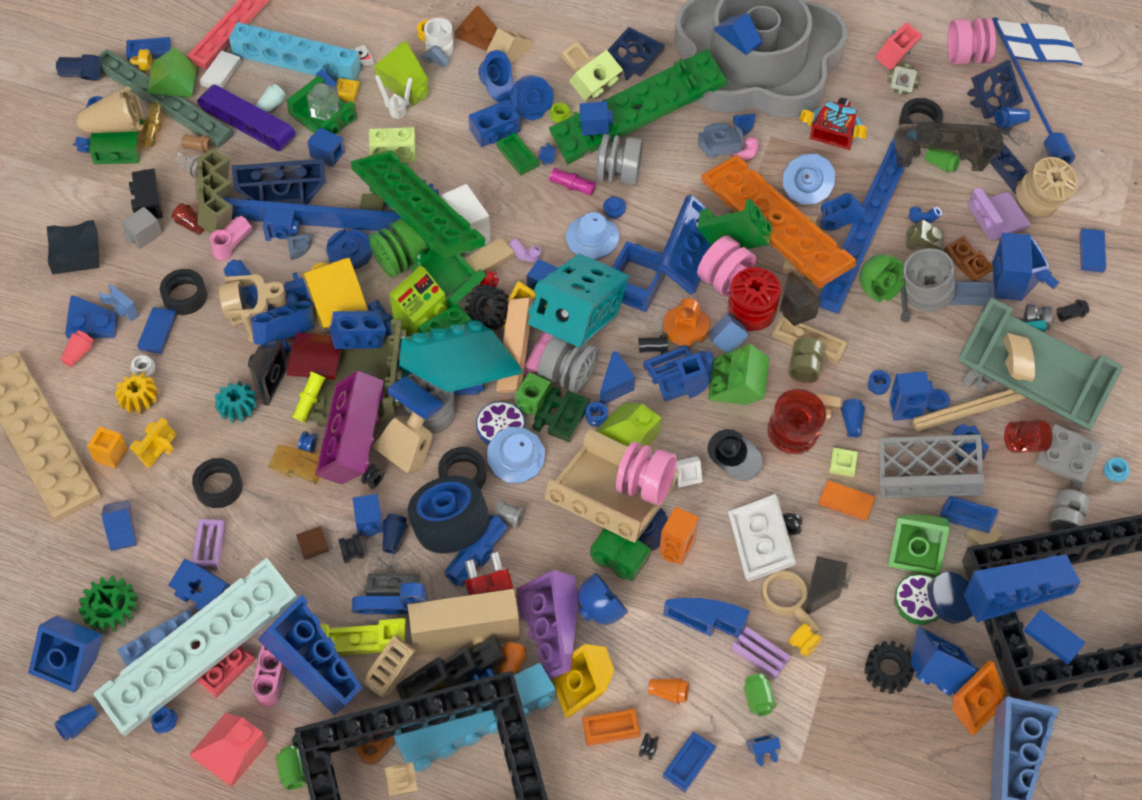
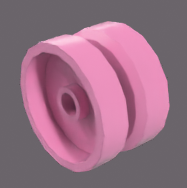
M723 236L703 256L697 270L698 277L707 284H713V288L721 295L729 296L733 277L741 270L754 267L756 255L745 247L740 248V243L731 236Z

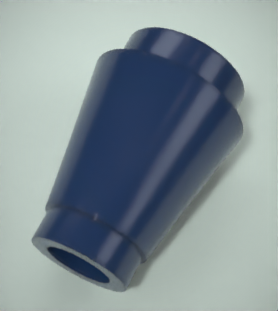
M388 514L387 518L383 520L382 551L390 554L397 553L408 528L406 517L398 514Z

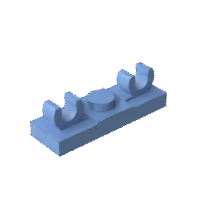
M189 609L117 649L126 666L139 659L192 617Z

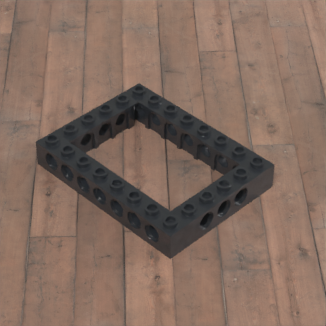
M1142 514L968 547L962 564L970 582L974 571L1045 559L1053 555H1067L1071 564L1142 552ZM1016 611L983 621L1011 698L1028 701L1142 678V643L1133 645L1124 643L1122 647L1107 650L1099 648L1097 652L1077 654L1069 665L1061 659L1053 660V658L1047 659L1046 662L1030 665L1034 656L1031 646H1028L1023 632V622H1019Z
M513 670L294 728L310 799L341 800L331 753L493 710L516 800H548Z

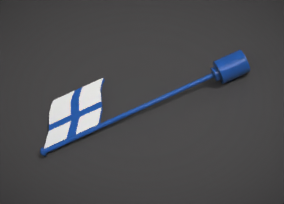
M997 17L992 18L1049 134L1044 141L1049 157H1056L1071 164L1075 159V154L1066 136L1063 133H1053L1017 59L1036 62H1066L1082 66L1083 63L1065 28L1049 24H1020L999 21Z

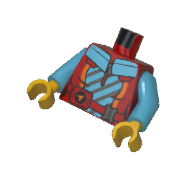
M840 98L837 103L828 101L823 107H819L813 112L802 110L799 122H804L808 126L812 125L809 139L847 150L851 149L853 138H863V140H866L868 127L864 126L861 119L856 117L857 110L850 107L851 103L846 98Z

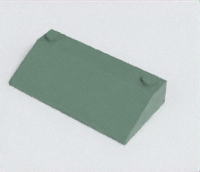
M991 297L981 310L957 361L1090 431L1124 366L1103 355L1096 359L1091 358L1011 316L1013 308ZM1007 333L1029 338L1035 361V379L1033 382L1016 380L1011 377L1005 364L1009 353L1003 339Z

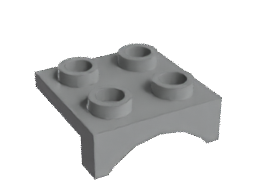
M1055 424L1036 465L1073 481L1071 487L1080 491L1102 444Z

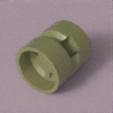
M813 338L797 339L793 345L788 371L789 376L801 383L816 382L820 376L821 362L825 349L824 345Z

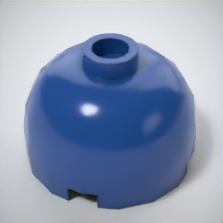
M596 572L582 583L578 591V600L582 607L578 610L588 622L593 619L600 625H610L619 621L628 613L619 598L613 594L609 586Z

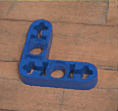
M403 583L400 585V596L353 597L351 612L369 615H409L407 604L427 602L428 597L423 584Z

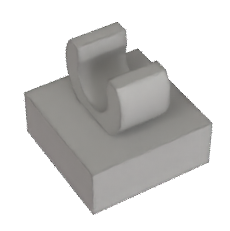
M971 369L962 380V383L967 388H970L975 383L976 388L979 391H983L987 385L983 383L982 379L986 380L989 384L994 380Z

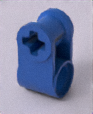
M844 193L821 204V212L823 213L821 227L827 231L837 230L840 227L861 220L866 209L851 193Z

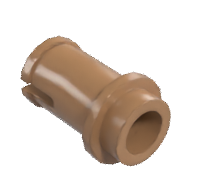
M184 134L181 145L185 149H196L205 153L211 149L212 139L208 138L207 135H202L201 137Z

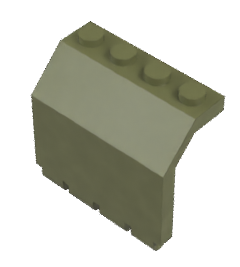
M391 319L392 334L384 338L382 348L342 350L340 368L336 379L324 380L317 395L318 401L313 404L310 411L309 421L317 422L318 426H326L335 384L356 371L384 381L382 387L384 395L378 406L377 413H379V419L375 426L395 416V407L400 406V402L387 392L390 385L403 378L402 370H399L402 338L407 337L406 329H402L401 320Z

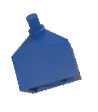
M1001 234L992 260L996 299L1022 301L1039 282H1045L1052 289L1059 285L1060 282L1051 275L1052 272L1049 270V264L1031 235Z

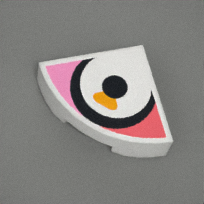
M365 45L351 49L359 52L360 64H363V66L374 64L373 58Z

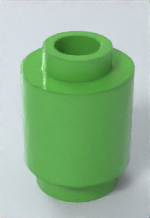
M754 674L744 680L745 685L743 688L750 712L757 714L759 717L771 714L773 712L772 709L776 707V702L770 681L766 679L764 674Z
M296 746L282 748L280 753L275 756L280 783L283 784L286 790L305 786L306 777L299 749Z

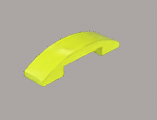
M405 618L379 620V625L329 628L327 624H319L326 636L330 637L334 642V648L339 656L383 652L395 635L404 642L406 640Z

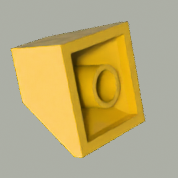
M582 645L572 653L570 671L552 679L565 718H570L606 692L614 673V668L605 646Z

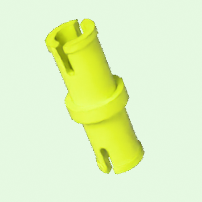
M314 372L310 373L303 392L300 391L298 395L300 399L291 416L292 418L304 423L307 422L313 404L318 401L317 395L326 379L325 377Z

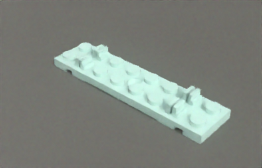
M268 558L250 570L251 573L248 576L237 580L221 595L157 645L120 672L121 675L115 680H109L93 693L123 736L128 735L298 599L297 595ZM200 641L199 648L192 649L193 642Z

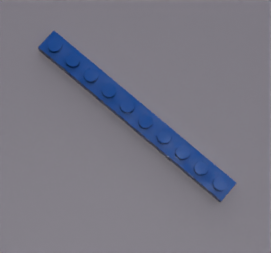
M894 135L862 204L866 209L865 214L861 220L854 222L841 249H845L856 259V266L824 286L818 299L817 307L837 314L840 313L915 148L916 141Z

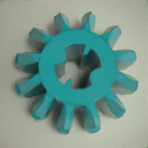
M239 380L236 385L229 381L227 388L220 386V393L215 394V408L223 420L229 418V421L233 424L236 419L243 422L244 416L252 417V411L256 410L257 397L249 384L243 386Z

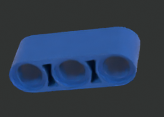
M297 301L253 316L251 318L253 342L257 345H263L277 339L283 340L295 336L297 332L304 333L314 328L313 303Z

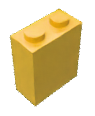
M344 258L301 273L321 328L327 327L329 331L333 311H368L350 258Z

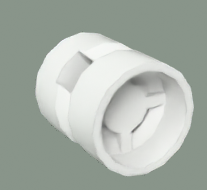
M444 18L429 20L424 27L426 50L436 45L446 57H449L454 50L452 24Z

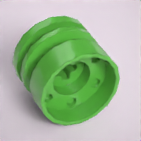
M402 218L390 223V231L386 228H381L379 232L369 235V244L378 264L391 278L399 276L400 272H406L408 264L413 265L415 263L413 258L421 250L428 251L425 241Z

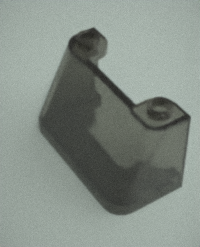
M936 122L903 123L894 134L897 167H909L912 158L920 156V148L959 150L961 160L966 159L972 164V171H983L1004 148L1001 131L994 126Z

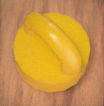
M140 49L138 56L130 58V63L139 65L140 71H150L152 66L150 50Z

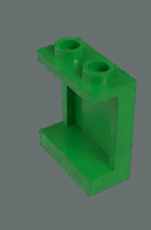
M319 75L286 100L289 115L314 134L319 128H322L337 135L340 130L357 118L355 103L350 101L346 104L328 91L325 80Z
M139 119V125L144 124V120ZM139 131L91 133L89 151L93 163H139L140 156L137 149Z
M751 199L746 200L745 209L739 212L715 217L709 208L700 211L697 228L711 246L717 240L727 235L739 242L740 248L751 249L769 245L772 225Z
M430 249L427 252L421 250L413 258L415 263L409 267L413 272L419 266L427 270L445 293L447 309L456 305L486 277L481 269L475 272L460 254L443 259L436 251H431Z

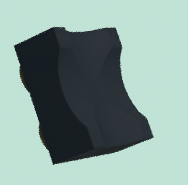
M94 220L85 221L75 226H47L48 265L52 274L100 268L98 230Z

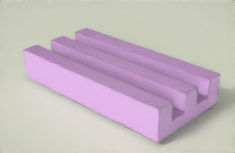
M199 519L192 561L205 569L213 567V570H219L226 526L225 520ZM205 526H209L204 559L200 560ZM215 526H218L213 560H210Z
M748 627L744 629L743 634L738 637L731 647L732 651L773 679H776L791 657ZM744 644L749 649L754 651L758 656H760L763 659H766L768 662H770L777 668H772L771 666L763 662L761 659H759L758 657L744 649L741 645Z

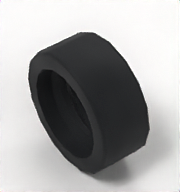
M926 98L911 99L904 104L901 110L899 127L909 138L915 140L931 139L938 134L941 128L943 111L932 100ZM922 113L929 116L933 123L920 125L914 123L908 116Z
M178 269L167 274L161 281L159 290L163 304L168 310L176 311L177 315L194 313L201 309L206 302V287L203 278L198 272L191 269ZM192 284L197 287L195 294L187 299L177 300L170 297L171 291L179 285Z
M457 447L450 449L442 456L438 467L439 478L448 476V469L453 464L461 461L469 462L477 468V475L472 478V481L480 489L486 482V464L483 456L478 451L470 447Z
M212 458L204 461L196 468L192 476V485L198 500L203 505L211 508H223L231 505L239 498L242 492L243 482L237 466L224 458ZM226 473L231 476L232 483L225 491L220 493L204 491L203 483L210 475Z

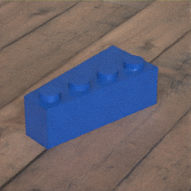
M1053 555L1045 559L974 571L964 597L978 623L1072 595L1077 590L1080 580L1067 555Z
M302 594L258 638V641L335 716L362 689V686L344 658H340L334 648V642L330 637L326 636L319 625L321 623L316 614H312L306 605L308 602Z

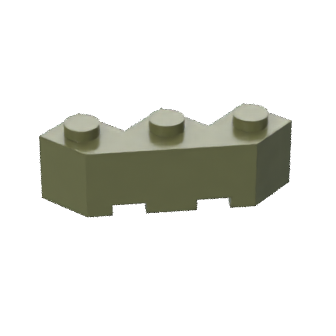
M214 148L197 158L195 178L198 225L210 234L216 230H223L231 222L233 209L231 204L222 199L230 198L231 182L228 181L230 160Z

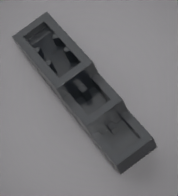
M491 636L472 650L465 646L445 660L437 657L398 683L396 688L400 699L403 700L472 681L474 675L479 677L485 674L487 669L495 668L506 661L507 658L499 640L495 636Z

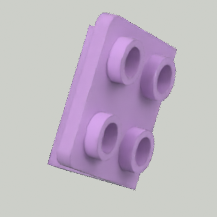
M982 187L973 190L968 208L989 241L1000 238L1002 233H1015L1029 227L1028 219L1009 192L988 198Z

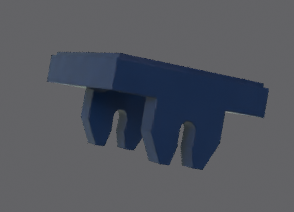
M628 27L607 51L623 69L625 80H628L633 73L641 77L665 50V45ZM635 46L638 53L630 52L629 48ZM620 47L625 49L627 53L623 58L620 57L618 52ZM641 57L645 59L641 63L630 62L632 58Z
M1010 60L971 77L974 88L970 89L967 95L975 97L970 104L975 108H981L984 119L995 116V112L1001 109V107H1013L1023 102ZM990 76L992 85L990 90L985 92L984 84ZM998 83L1002 85L1000 89L1003 91L1000 96L995 93V86ZM1007 93H1009V96H1008V98H1007V100H1006V99H1005V95H1006ZM991 97L997 98L1000 106L991 105L987 99Z

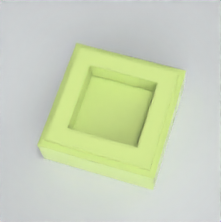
M833 447L829 473L854 477L858 452Z

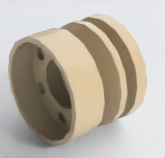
M1056 157L1043 158L1018 182L1016 198L1020 206L1027 213L1036 217L1050 216L1076 192L1078 186L1077 176L1067 162Z

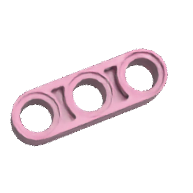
M263 645L261 646L254 676L253 691L261 706L272 707L279 702L287 668ZM271 663H278L273 669L267 668ZM265 688H273L270 693H261Z

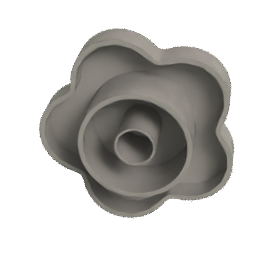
M689 0L681 6L677 13L674 41L679 54L685 60L708 49L727 80L728 85L714 92L708 91L704 93V97L697 100L701 105L719 112H738L749 108H757L773 116L791 118L800 116L802 110H814L821 102L827 73L835 69L842 60L847 38V27L842 17L831 8L805 0ZM748 13L762 40V44L745 55L716 33L714 28L730 16Z

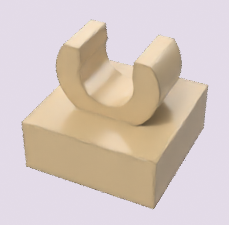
M817 393L814 408L821 409L819 420L829 422L831 411H839L840 397Z
M413 762L385 767L390 797L418 792Z

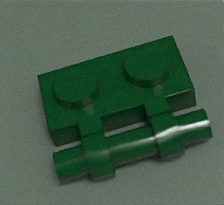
M553 387L550 393L546 395L541 410L537 411L534 416L535 422L532 428L540 432L544 425H549L548 435L570 443L586 413L590 399L567 391L565 397L561 398L559 397L561 391ZM552 408H558L555 416L550 414Z

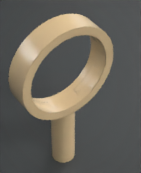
M778 571L767 577L762 589V599L766 607L779 615L795 614L802 625L807 623L814 634L819 632L820 629L802 608L807 597V587L804 581L797 574L789 571ZM778 579L793 581L800 588L802 598L798 604L792 607L777 606L767 595L769 584Z

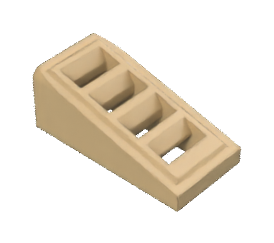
M397 635L393 636L367 673L363 684L380 697L392 694L416 650ZM394 649H397L399 652H401L404 655V657L401 658L400 656H398L395 652H393ZM389 658L398 664L397 667L388 661ZM384 668L391 673L390 676L383 671Z

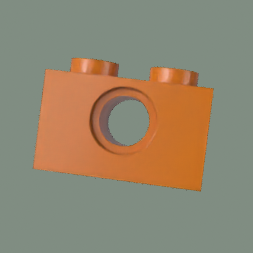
M675 506L661 532L659 555L663 556L668 562H676L683 565L696 541L699 517Z

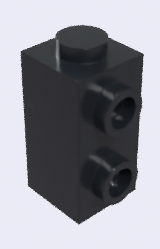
M155 168L132 172L133 181L129 182L131 195L135 197V199H131L133 213L145 207L156 219L163 218L159 181Z

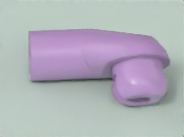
M514 239L509 243V246L515 252V256L520 261L536 262L540 259L542 251L538 246H531L530 249H525L518 239Z

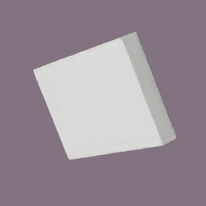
M775 494L728 511L744 575L748 582L797 565L779 500Z

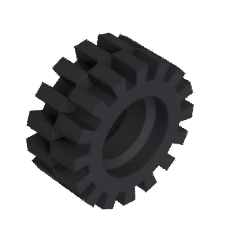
M481 285V287L474 288L476 292L471 291L469 295L472 298H467L466 300L469 306H465V311L470 312L467 315L472 321H479L483 326L491 330L499 329L498 325L503 326L505 323L502 320L507 319L508 294L504 293L505 291L490 285ZM492 299V311L488 316H485V303Z
M883 641L881 646L876 644L873 650H870L865 663L864 671L865 674H868L867 681H873L872 687L875 689L877 686H880V692L883 693L885 689H889V694H894L895 689L898 693L901 692L904 687H908L915 672L910 664L912 658L910 657L911 651L909 648L904 651L905 645L901 643L899 647H896V641H891L890 645H887V641ZM890 659L897 662L900 672L896 675L884 673L880 668L881 661Z

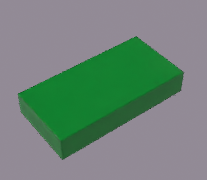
M516 133L496 142L497 148L520 176L539 167V160Z

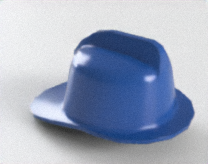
M490 51L479 66V79L486 86L488 93L494 100L502 102L508 99L510 101L511 89L514 86L510 60L502 51Z

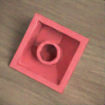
M225 713L189 755L232 787L268 744L263 732L242 717Z

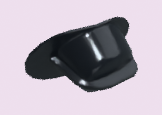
M724 429L715 433L709 440L707 447L709 457L734 479L743 481L752 479L762 469L763 459L761 452L741 433L731 429Z

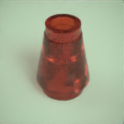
M181 203L173 210L172 218L176 224L197 235L204 232L205 229L198 225L197 213L190 205Z

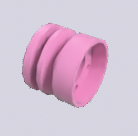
M975 18L971 25L969 19H952L947 37L948 56L951 64H968L971 58L974 64H980L981 61L984 64L991 63L996 46L993 20L991 18H983L982 20Z
M632 442L626 449L619 465L616 491L621 494L628 492V495L634 498L641 490V499L657 506L661 505L673 481L676 455L659 449L652 456L650 446L645 445L642 447L640 443Z

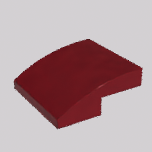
M297 332L288 361L287 376L309 378L310 373L314 372L328 380H335L340 368V356L343 349L334 348L331 335Z

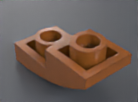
M964 236L943 249L952 259L953 263L973 281L982 278L994 270L981 251L976 253Z

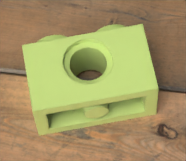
M605 50L578 70L569 82L585 101L590 97L596 99L604 92L602 88L606 85L610 88L619 81L617 76L623 69L611 54Z

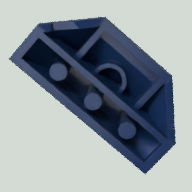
M324 159L232 165L234 189L247 200L308 205L326 183Z

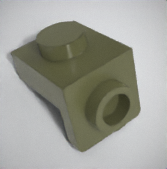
M922 219L907 230L906 247L912 249L920 244L926 248L942 250L944 231Z

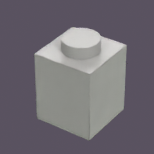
M145 207L122 221L124 238L128 243H134L139 249L162 235L158 220Z

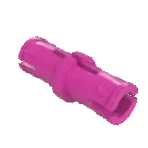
M553 168L549 177L550 182L563 185L570 191L576 190L592 196L596 189V182L579 177L576 173H567L557 168Z

